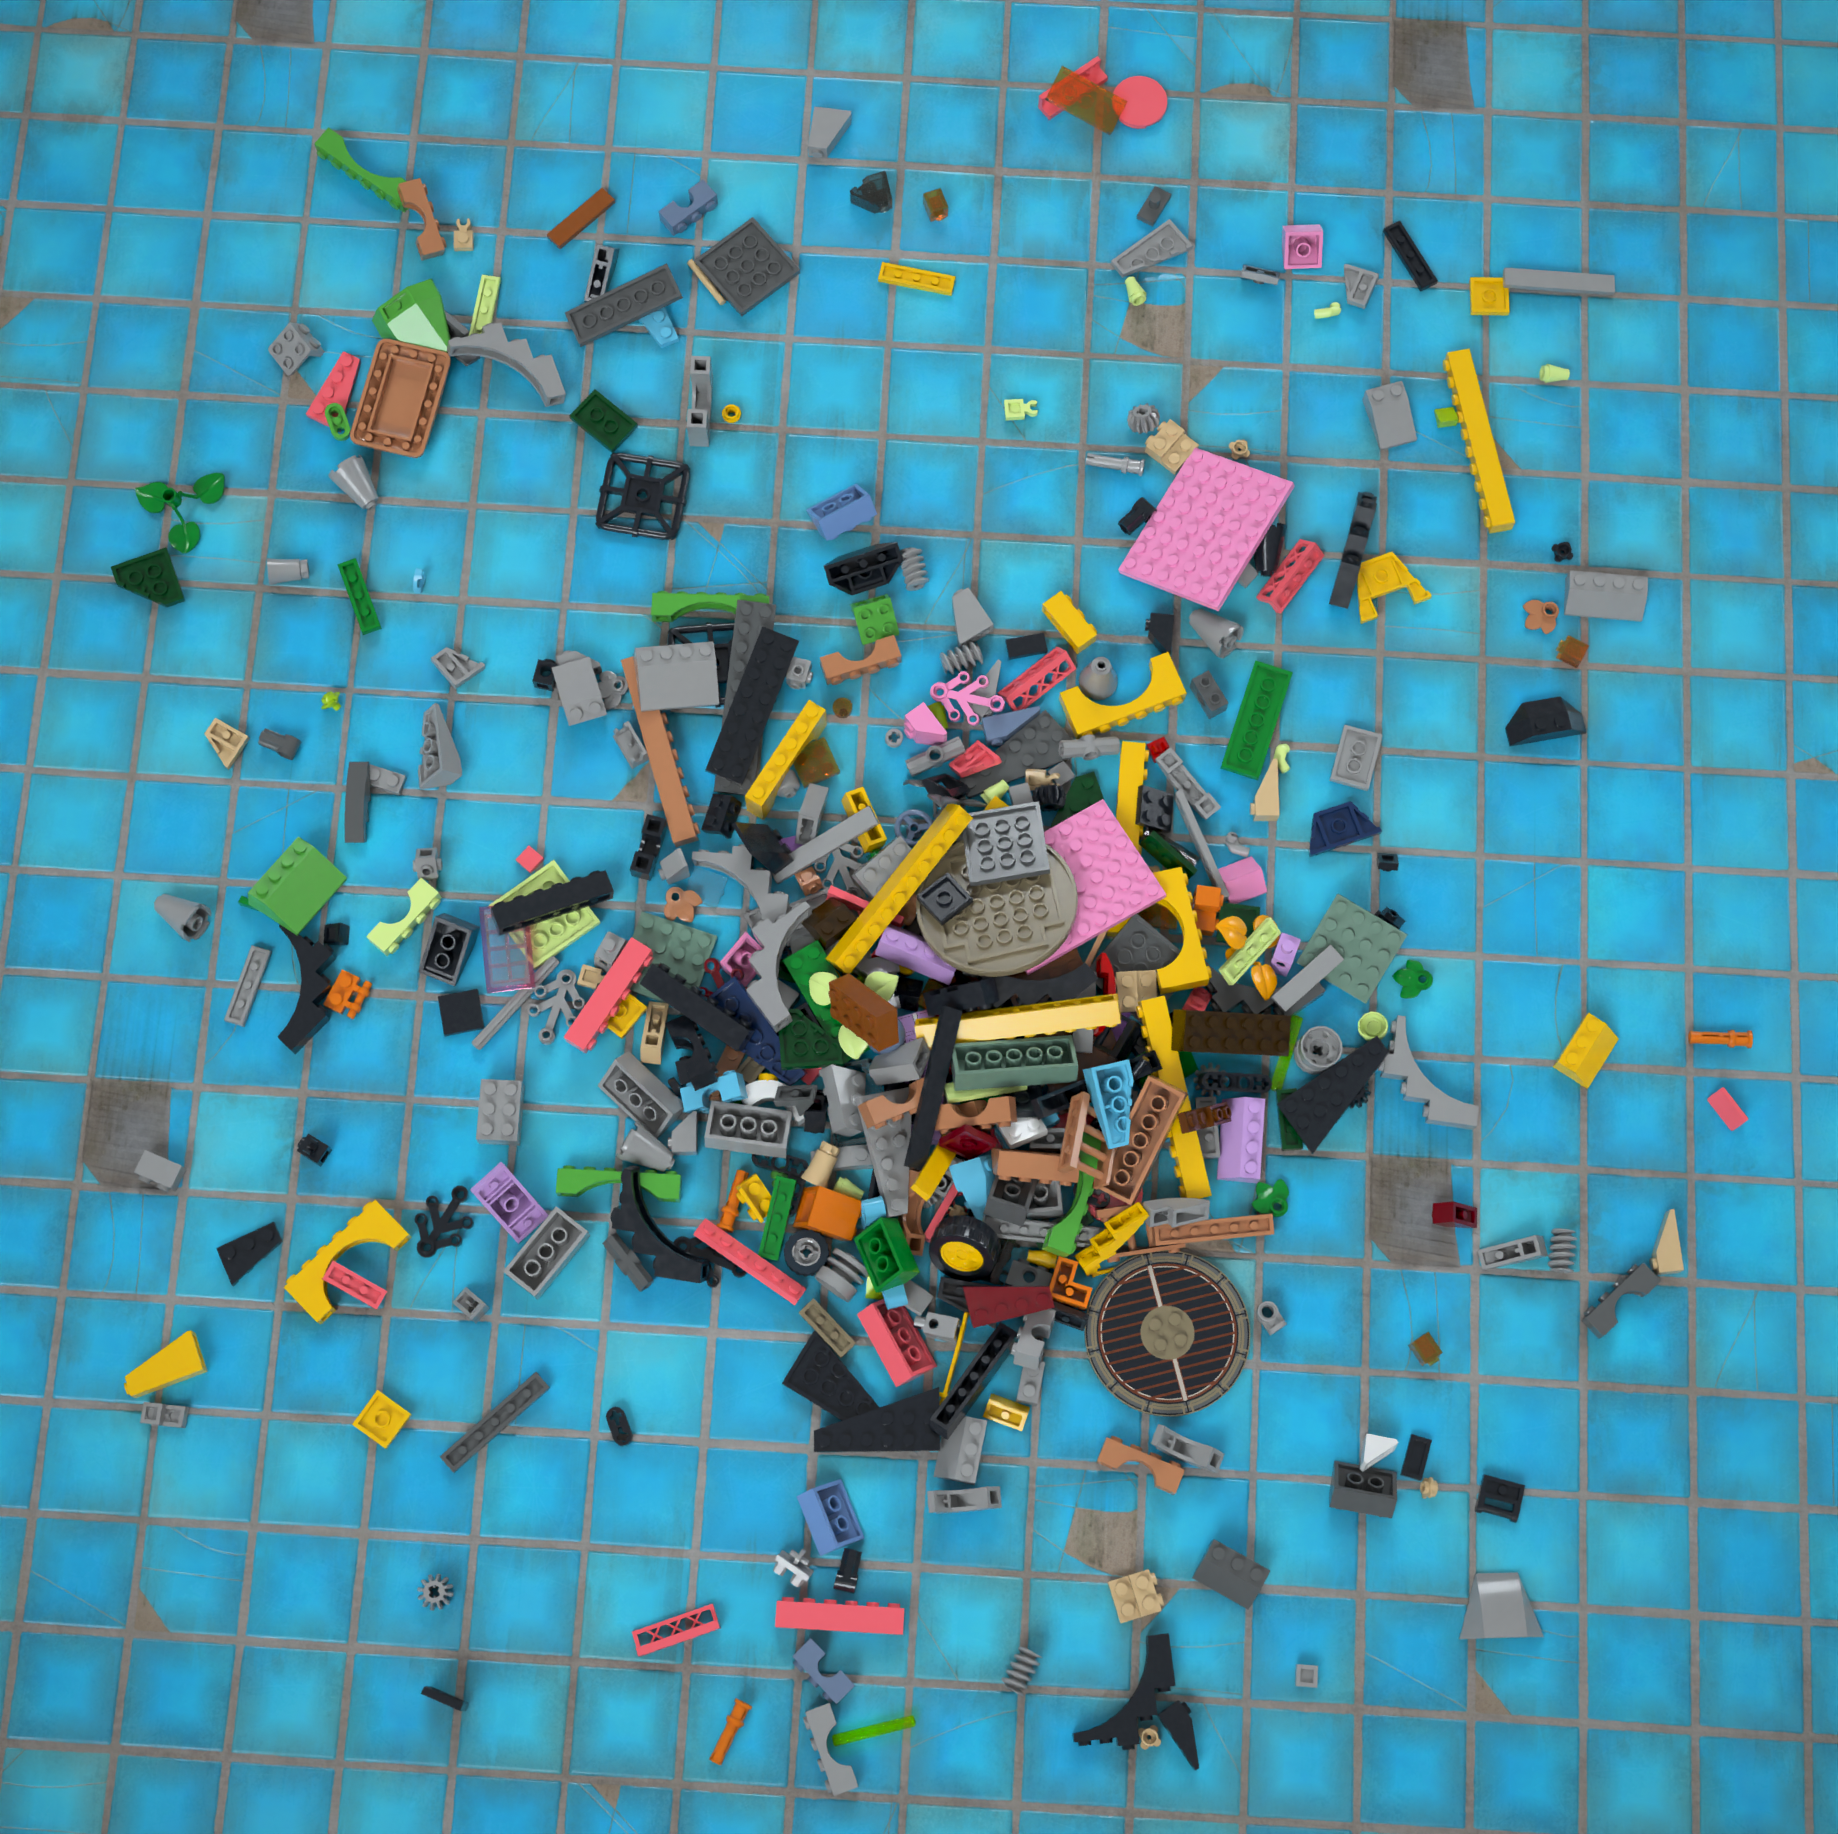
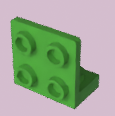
M888 594L850 604L863 645L892 635H899L891 598Z

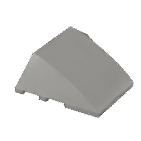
M1518 1572L1479 1573L1474 1575L1459 1639L1544 1637Z

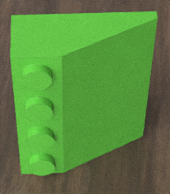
M297 837L248 892L249 905L298 936L344 884L347 877L314 846Z

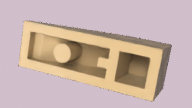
M1277 759L1272 760L1253 803H1250V815H1253V821H1277L1279 818Z
M649 1001L640 1046L641 1063L661 1064L666 1034L665 1023L667 1022L669 1010L668 1003Z
M1674 1209L1665 1212L1651 1255L1652 1258H1650V1268L1654 1270L1655 1275L1675 1274L1684 1270Z

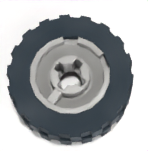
M803 1229L802 1231L795 1232L786 1241L784 1258L790 1270L794 1271L797 1275H803L804 1277L814 1276L822 1266L827 1265L829 1246L826 1239L820 1233H816L814 1230ZM806 1249L811 1252L808 1257L803 1255V1251Z

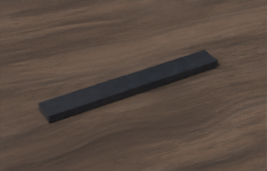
M941 1006L904 1162L905 1167L919 1171L922 1170L928 1159L962 1011L947 1006Z

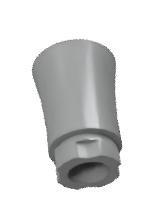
M267 558L270 585L309 578L307 559Z

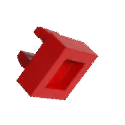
M1165 737L1146 744L1154 764L1157 763L1155 759L1170 748Z

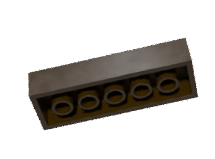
M1173 1009L1171 1050L1289 1056L1291 1016Z

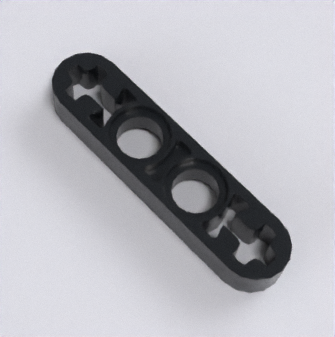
M1202 1072L1198 1076V1085L1203 1090L1266 1093L1272 1085L1270 1077L1263 1074ZM1225 1076L1230 1081L1228 1087H1224L1222 1084V1079ZM1243 1077L1247 1080L1245 1088H1242L1240 1085V1080ZM1205 1079H1216L1215 1083H1206ZM1254 1082H1264V1086L1254 1085Z

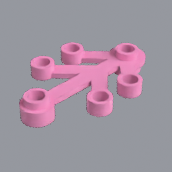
M965 671L960 672L956 678L946 684L937 682L931 687V697L933 700L943 703L948 712L949 719L953 722L959 721L961 714L957 709H954L949 698L958 701L971 726L978 725L980 718L972 711L968 702L990 707L993 712H1001L1005 707V702L1001 696L994 695L991 698L971 695L977 689L986 688L989 685V680L984 675L979 676L975 682L959 692L952 689L959 684H967L970 681V676ZM962 675H967L965 681L960 679ZM981 679H986L984 685L979 684ZM938 690H944L942 695H937ZM1000 702L1001 705L1000 707L995 708L994 703ZM952 713H958L956 718H951ZM973 716L977 717L974 723L970 722V718Z

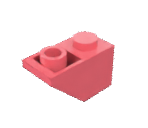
M1201 987L1193 988L1181 1010L1205 1011L1212 994Z

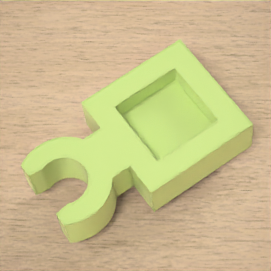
M1023 399L1004 400L1005 421L1024 420L1025 414L1031 417L1037 416L1038 410L1030 409L1037 406V401L1031 400L1024 404Z

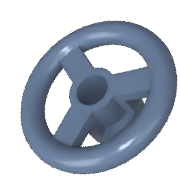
M910 809L904 811L895 822L896 837L901 836L909 847H914L918 841L912 840L918 839L922 835L923 830H928L933 821L922 810ZM909 816H921L927 823L918 824L913 822ZM903 820L907 824L906 839L903 837L900 830V826ZM916 827L918 830L914 832L911 831V828Z

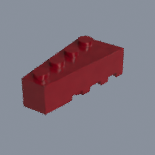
M962 1286L973 1328L1055 1308L1049 1286Z

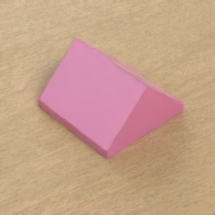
M1252 856L1218 869L1230 895L1228 903L1239 904L1267 893L1262 868Z
M744 932L720 961L721 969L730 976L734 969H741L744 972V978L740 982L746 987L757 974L751 967L749 959L755 951L762 950L763 948L747 932ZM739 971L735 972V976L738 979L741 976Z

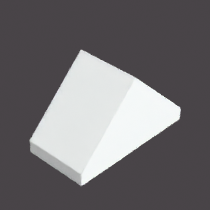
M1366 1434L1362 1444L1360 1470L1364 1472L1394 1452L1399 1442L1392 1438Z

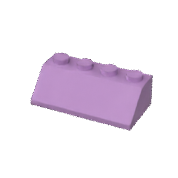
M891 923L884 930L874 954L947 985H950L956 968L944 962L931 950L924 937Z
M1251 1097L1222 1099V1102L1228 1103L1232 1115L1231 1122L1220 1124V1158H1218L1217 1180L1258 1183L1261 1173L1265 1099Z

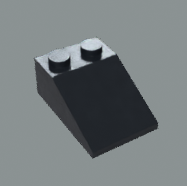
M734 822L732 824L749 853L773 874L776 875L794 861L790 855L792 853L791 849L786 843L783 844L781 841L783 836L777 829L773 830L770 826L764 824Z
M446 913L435 916L418 972L456 986L475 946L480 927Z

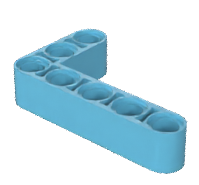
M882 1196L861 1201L863 1230L867 1229L879 1218H886V1209ZM903 1284L882 1291L887 1310L908 1305Z

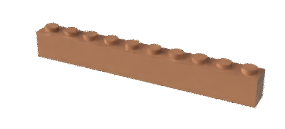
M633 656L622 659V667L672 841L676 847L698 841L697 834H700L698 823L693 821L692 816L695 815L693 805L688 804L687 797H690L687 785L683 786L682 779L685 778L683 770L677 766L676 761L679 760L677 750L673 749L671 742H674L671 730L667 731L666 724H669L665 712L662 713V710L641 712Z

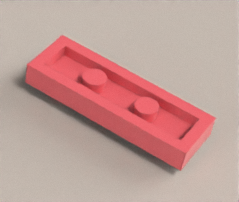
M335 1261L331 1262L322 1277V1280L377 1310L387 1293L383 1288Z

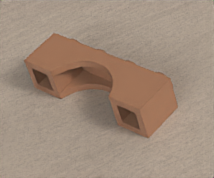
M420 178L399 183L397 191L402 206L415 210L424 221L425 230L416 240L421 260L443 255L447 246L444 237H441L439 234L440 225L438 220L434 219V207L431 201L428 202L426 196L428 195V190L425 183L422 184Z
M894 635L876 640L875 648L871 655L860 661L848 660L839 652L820 657V665L827 685H838L843 680L849 678L852 680L857 679L862 674H874L882 668H894L901 663V653Z
M924 1078L909 1084V1094L903 1104L893 1103L885 1098L884 1095L860 1104L858 1108L867 1129L873 1126L879 1129L887 1125L886 1121L890 1119L893 1122L904 1118L903 1114L909 1112L910 1115L916 1113Z
M1015 1097L989 1098L984 1111L970 1118L965 1116L956 1104L940 1105L934 1131H939L940 1135H947L964 1124L979 1127V1130L991 1129V1125L997 1124L999 1128L1010 1127L1011 1123L1017 1122Z
M909 1169L908 1213L898 1216V1221L912 1254L922 1256L926 1235L921 1227V1211L925 1200L911 1189L920 1171Z
M1111 1436V1438L1106 1437L1096 1463L1113 1470L1127 1462L1142 1463L1151 1471L1154 1478V1487L1172 1495L1176 1494L1185 1471L1181 1469V1464L1171 1460L1169 1463L1162 1461V1456L1150 1452L1149 1455L1143 1453L1142 1448L1131 1444L1130 1447L1122 1444L1123 1440L1115 1436Z

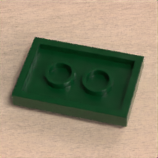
M596 389L569 415L573 422L612 453L638 427V423Z

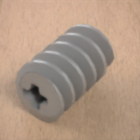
M910 547L900 550L903 559L901 568L905 577L904 582L907 584L906 589L908 591H915L923 588L925 583L929 582V578H923L928 573L926 570H921L926 567V564L919 563L924 560L923 556H918L923 552L922 549Z
M969 642V648L964 644L961 650L955 647L954 653L951 650H947V656L943 652L940 653V661L946 675L948 670L954 675V668L961 672L962 665L968 670L969 663L976 667V660L981 665L983 664L982 653L977 643L975 645L973 642Z
M1561 1228L1552 1229L1551 1233L1554 1237H1551L1550 1241L1553 1245H1550L1549 1249L1553 1253L1548 1255L1552 1261L1547 1263L1548 1267L1552 1269L1549 1270L1557 1273H1573L1574 1270L1568 1268V1266L1575 1263L1569 1260V1257H1575L1576 1255L1570 1252V1249L1576 1248L1575 1245L1571 1244V1241L1577 1240L1576 1237L1572 1236V1233H1575V1231Z
M1019 1646L1018 1650L1022 1655H1014V1658L1018 1661L1017 1663L1010 1662V1666L1014 1670H1006L1009 1678L1002 1677L1001 1680L1005 1684L1004 1687L1023 1697L1024 1694L1020 1691V1688H1028L1024 1681L1032 1680L1028 1673H1036L1032 1666H1039L1040 1663L1036 1658L1042 1657L1025 1647Z

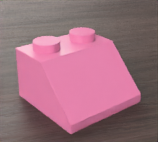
M1320 224L1282 226L1284 269L1322 268L1323 230Z
M924 702L905 715L904 732L910 740L913 739L918 744L938 746L947 742V731Z

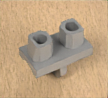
M792 1549L789 1554L782 1550L775 1559L777 1562L773 1571L780 1576H783L787 1569L793 1572L794 1575L790 1582L798 1588L814 1572L807 1567L810 1561L803 1557L806 1553L804 1549L800 1553Z

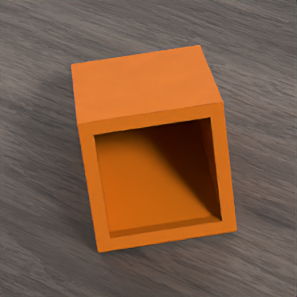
M821 1186L805 1187L793 1227L802 1230H814V1232H818L823 1236L840 1241H852L857 1232V1220L861 1217V1201Z

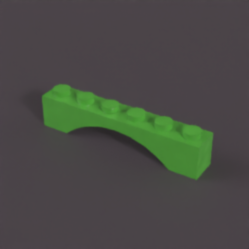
M329 127L314 143L317 150L316 153L321 159L329 160L336 169L345 171L350 179L358 180L365 189L374 191L379 199L387 200L394 209H400L404 213L409 209L402 206L397 191L398 184L407 182L401 177L379 176L363 169L349 155L343 137Z
M658 591L657 593H652L651 616L653 622H673L680 616L700 609H719L736 614L737 599L770 604V598L762 593L755 595H746L744 593L727 595L723 592L716 594H707L705 592L688 594L684 591L677 593Z
M1083 1132V1143L1100 1151L1102 1141ZM1080 1150V1161L1097 1169L1098 1159ZM1079 1170V1179L1073 1203L1064 1218L1047 1230L1042 1250L1064 1258L1074 1253L1077 1245L1074 1241L1083 1226L1081 1219L1086 1214L1089 1206L1087 1200L1094 1191V1177Z
M565 1165L557 1170L556 1194L557 1196L579 1197L597 1186L622 1183V1172L616 1171L615 1168H604V1171L596 1170L595 1167L586 1166L582 1170L575 1169V1166ZM645 1170V1173H640V1185L642 1189L652 1194L660 1202L680 1203L682 1177L677 1175L678 1172L665 1171V1174H657L656 1170Z

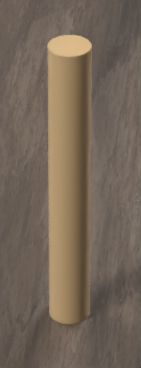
M690 259L687 262L688 266L720 305L725 304V298L694 263V260Z

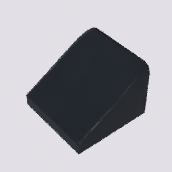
M343 923L325 925L323 944L348 945L350 927Z

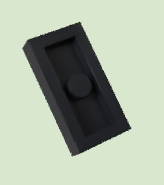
M946 773L929 777L922 781L929 794L962 799L971 791L967 784Z
M1122 1014L1121 1020L1127 1024L1113 1050L1102 1046L1112 1027H1105L1093 1044L1095 1048L1119 1061L1127 1060L1141 1035V1025Z

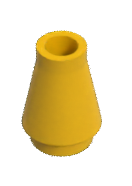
M1029 1250L1028 1262L1049 1270L1050 1268L1055 1269L1057 1255L1045 1250Z

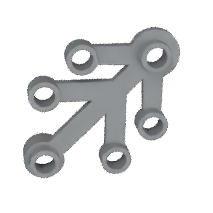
M847 843L832 852L834 861L826 878L822 880L823 889L828 888L829 890L830 887L824 886V883L827 881L834 886L833 881L839 870L847 888L846 892L850 894L855 892L857 897L861 898V889L853 884L847 867L857 871L864 864L842 856L839 849L852 853V857L855 859L863 857V849L860 846H853ZM860 850L861 854L855 855L854 851ZM830 854L815 862L816 872L823 873L826 871V861ZM823 864L824 868L818 869L817 865Z
M565 969L560 971L555 981L545 986L538 985L534 989L536 997L540 999L546 997L547 993L558 989L556 996L538 1005L531 1004L528 1007V1013L531 1017H537L541 1012L552 1007L546 1026L540 1030L538 1035L539 1040L544 1045H550L555 1041L556 1036L553 1029L560 1009L566 1018L568 1028L571 1027L569 1021L576 1019L565 1000L567 990L573 999L572 1004L576 1010H582L585 1006L584 999L579 996L575 988L577 982L576 975L571 970ZM565 976L570 977V980L568 982L563 981V978ZM539 989L544 990V993L542 995L537 994V991ZM577 1001H582L580 1007L575 1006ZM532 1008L538 1009L535 1014L530 1012ZM549 1032L550 1036L549 1038H543V1034Z

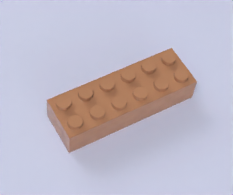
M1153 1075L1148 1076L1130 1112L1129 1145L1115 1149L1111 1181L1109 1185L1099 1188L1100 1190L1129 1205L1135 1203L1178 1116L1177 1114L1188 1095L1187 1092Z

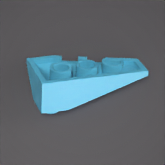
M1129 1059L1083 1069L1087 1090L1108 1149L1129 1145L1131 1122L1129 1116L1130 1106H1132L1131 1089L1134 1081Z
M991 1154L949 1166L957 1191L962 1192L966 1199L964 1203L966 1208H970L974 1218L983 1221L986 1202L996 1176L993 1174Z

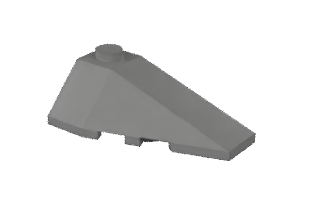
M435 703L424 712L422 736L425 739L423 747L420 748V754L423 755L422 765L418 766L420 789L451 785L462 776L459 754L439 704Z

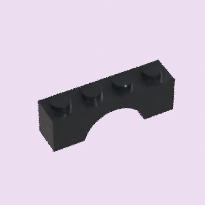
M685 1015L666 1022L665 1024L676 1049H689L693 1051L691 1058L684 1066L694 1090L697 1091L718 1082L715 1073H718L714 1061H709L712 1057L708 1047L703 1048L705 1041L702 1034L696 1033L699 1031L697 1024Z

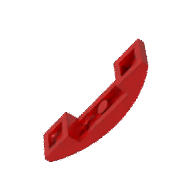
M1101 953L1096 958L1097 977L1103 978V995L1116 994V983L1112 965L1107 954ZM1097 1026L1093 1030V1036H1098L1102 1033L1106 1026Z

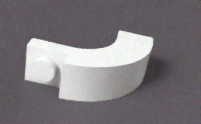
M759 1080L749 1083L745 1086L748 1098L741 1100L743 1105L756 1107L764 1102H774L778 1086L788 1085L774 1080ZM784 1106L787 1111H792V1118L798 1126L805 1122V1112L802 1116H799L795 1106Z

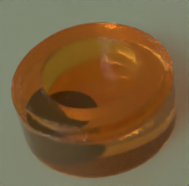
M847 698L836 699L833 703L834 714L839 718L850 716L852 713L851 701Z

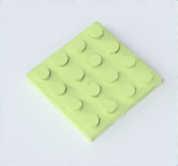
M553 860L491 903L489 908L491 909L498 902L504 901L506 903L512 901L516 896H527L535 890H546L556 883L564 884L570 881ZM588 906L509 932L508 934L536 970L546 960L560 953L601 923Z

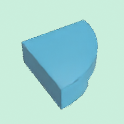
M418 568L415 569L413 592L421 594L426 576L424 571Z

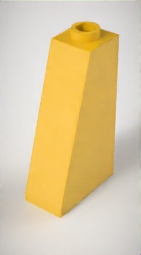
M191 1330L185 1332L125 1376L126 1383H124L126 1393L131 1397L139 1398L208 1372L196 1333Z

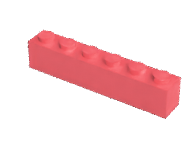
M630 938L564 1035L566 1042L585 1054L588 1050H593L597 1044L596 1038L598 1035L606 1031L609 1025L607 1022L611 1016L615 1017L620 1009L619 1004L622 1000L625 1001L629 997L632 985L640 981L642 977L641 972L645 966L649 967L654 959L652 957V949L636 939Z
M782 1597V1600L777 1601L776 1628L903 1635L904 1608H900V1604L888 1603L887 1607H879L878 1602H866V1606H859L858 1601H845V1605L837 1604V1600L824 1599V1603H815L816 1599L803 1598V1602H794L793 1597Z

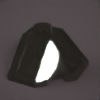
M885 171L865 177L860 187H853L850 190V202L874 214L879 212L885 213L892 209V196Z

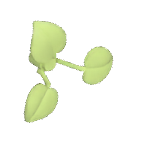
M818 972L810 977V995L815 1003L822 1006L831 1004L828 994L830 991L829 982L837 979L834 974ZM873 972L868 975L864 985L888 1002L895 992L899 976L885 972ZM844 1025L841 1026L838 1034L841 1048L853 1059H859L868 1044L860 1037H857L851 1030L845 1028Z

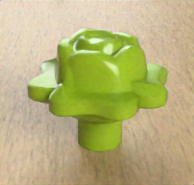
M330 691L324 694L321 699L323 703L321 708L332 707L335 711L341 708V705L338 703L340 692L333 693Z

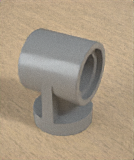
M1262 1302L1256 1309L1257 1320L1262 1323L1270 1336L1287 1325L1273 1302ZM1262 1308H1269L1272 1316L1270 1318L1264 1317Z

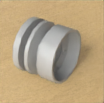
M1325 1026L1313 1027L1296 1042L1293 1050L1294 1060L1297 1066L1304 1072L1311 1075H1319L1332 1067L1340 1059L1343 1051L1342 1041L1333 1029ZM1317 1050L1319 1054L1314 1055L1313 1051Z
M835 1248L832 1254L838 1260L832 1257L827 1258L828 1262L833 1266L832 1269L822 1266L814 1277L830 1292L842 1300L850 1302L857 1292L851 1283L855 1282L862 1285L864 1281L858 1274L864 1278H867L869 1275L858 1259L847 1252Z

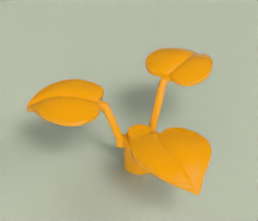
M1267 915L1256 917L1253 922L1254 931L1266 918L1271 917ZM1237 916L1224 918L1215 925L1231 947L1225 952L1227 960L1237 949L1244 947L1247 940L1245 936L1247 927L1243 920ZM1279 936L1268 948L1274 947L1277 944ZM1255 961L1252 965L1256 966L1251 968L1252 980L1266 1001L1271 997L1277 986V976L1270 965H1261L1260 962Z

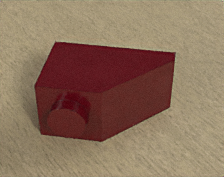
M1454 1201L1433 1203V1224L1443 1227L1477 1228V1208Z

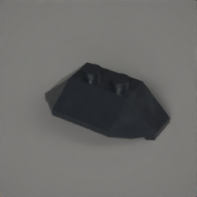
M898 542L875 544L838 556L825 564L824 570L829 585L850 595H855L889 584L903 559Z
M1560 696L1522 703L1505 728L1509 746L1586 734L1582 713Z

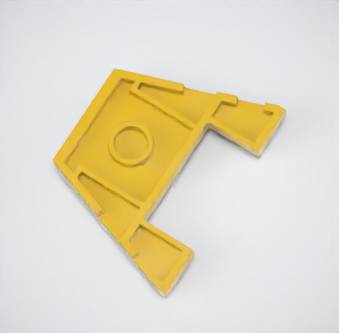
M1393 552L1361 562L1356 580L1361 624L1378 618L1372 599L1407 587L1414 605L1431 599V593L1421 586V582L1409 573L1408 568Z

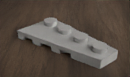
M1169 219L1111 260V265L1123 278L1193 249V245Z

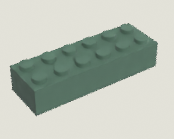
M1072 1035L956 1043L950 1062L955 1091L1077 1082L1078 1062Z

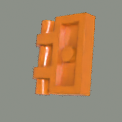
M341 970L323 1005L341 1015L348 1008L350 1010L347 1017L354 1020L356 1014L360 1013L362 1009L360 1006L365 997H368L370 994L369 990L372 983L365 980L362 987L358 986L361 980L360 977ZM354 992H356L358 995L353 1003L349 1002Z

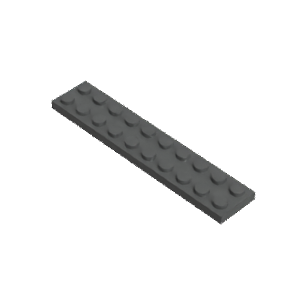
M737 599L722 727L762 626L771 630L774 628L775 604ZM759 744L743 785L741 786L715 775L713 792L742 796L747 794L755 782Z

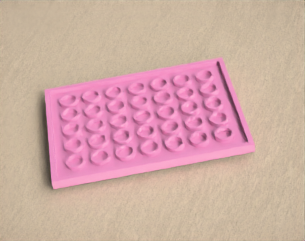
M1195 447L1158 504L1157 512H1153L1118 569L1119 573L1219 611L1294 489V483Z
M1104 799L1044 832L1046 844L1058 852L1074 876L1078 894V910L1073 928L1065 942L1044 962L1026 970L1027 975L1166 897L1165 891Z

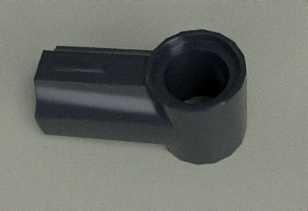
M1141 497L1133 505L1131 511L1118 522V525L1125 534L1130 535L1143 522L1147 523L1153 512H1157V509L1144 497Z
M844 1548L840 1570L837 1571L833 1589L854 1594L862 1552Z

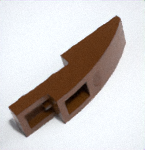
M1222 1102L1181 1112L1177 1115L1181 1132L1185 1134L1231 1122L1232 1112L1228 1103Z

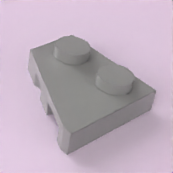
M1344 264L1347 304L1365 309L1379 279V274Z
M447 647L431 657V662L454 689L485 669L484 663L474 662L468 656L458 654Z

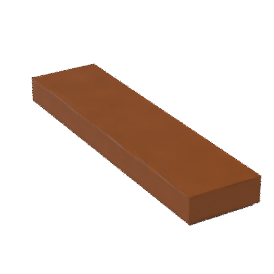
M601 188L547 234V238L559 249L563 248L615 204V199Z

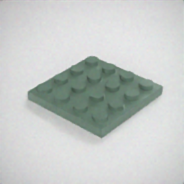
M1337 894L1296 963L1306 967L1331 944L1344 960L1323 979L1366 1004L1408 934L1342 895Z
M643 911L632 938L652 949V957L654 959L650 966L652 964H660V962L671 968V973L674 975L680 974L687 979V984L700 987L706 972L704 962L711 958L718 938L716 935ZM645 966L641 972L642 977L637 984L634 983L630 988L631 992L666 1003L640 985V982L650 966Z

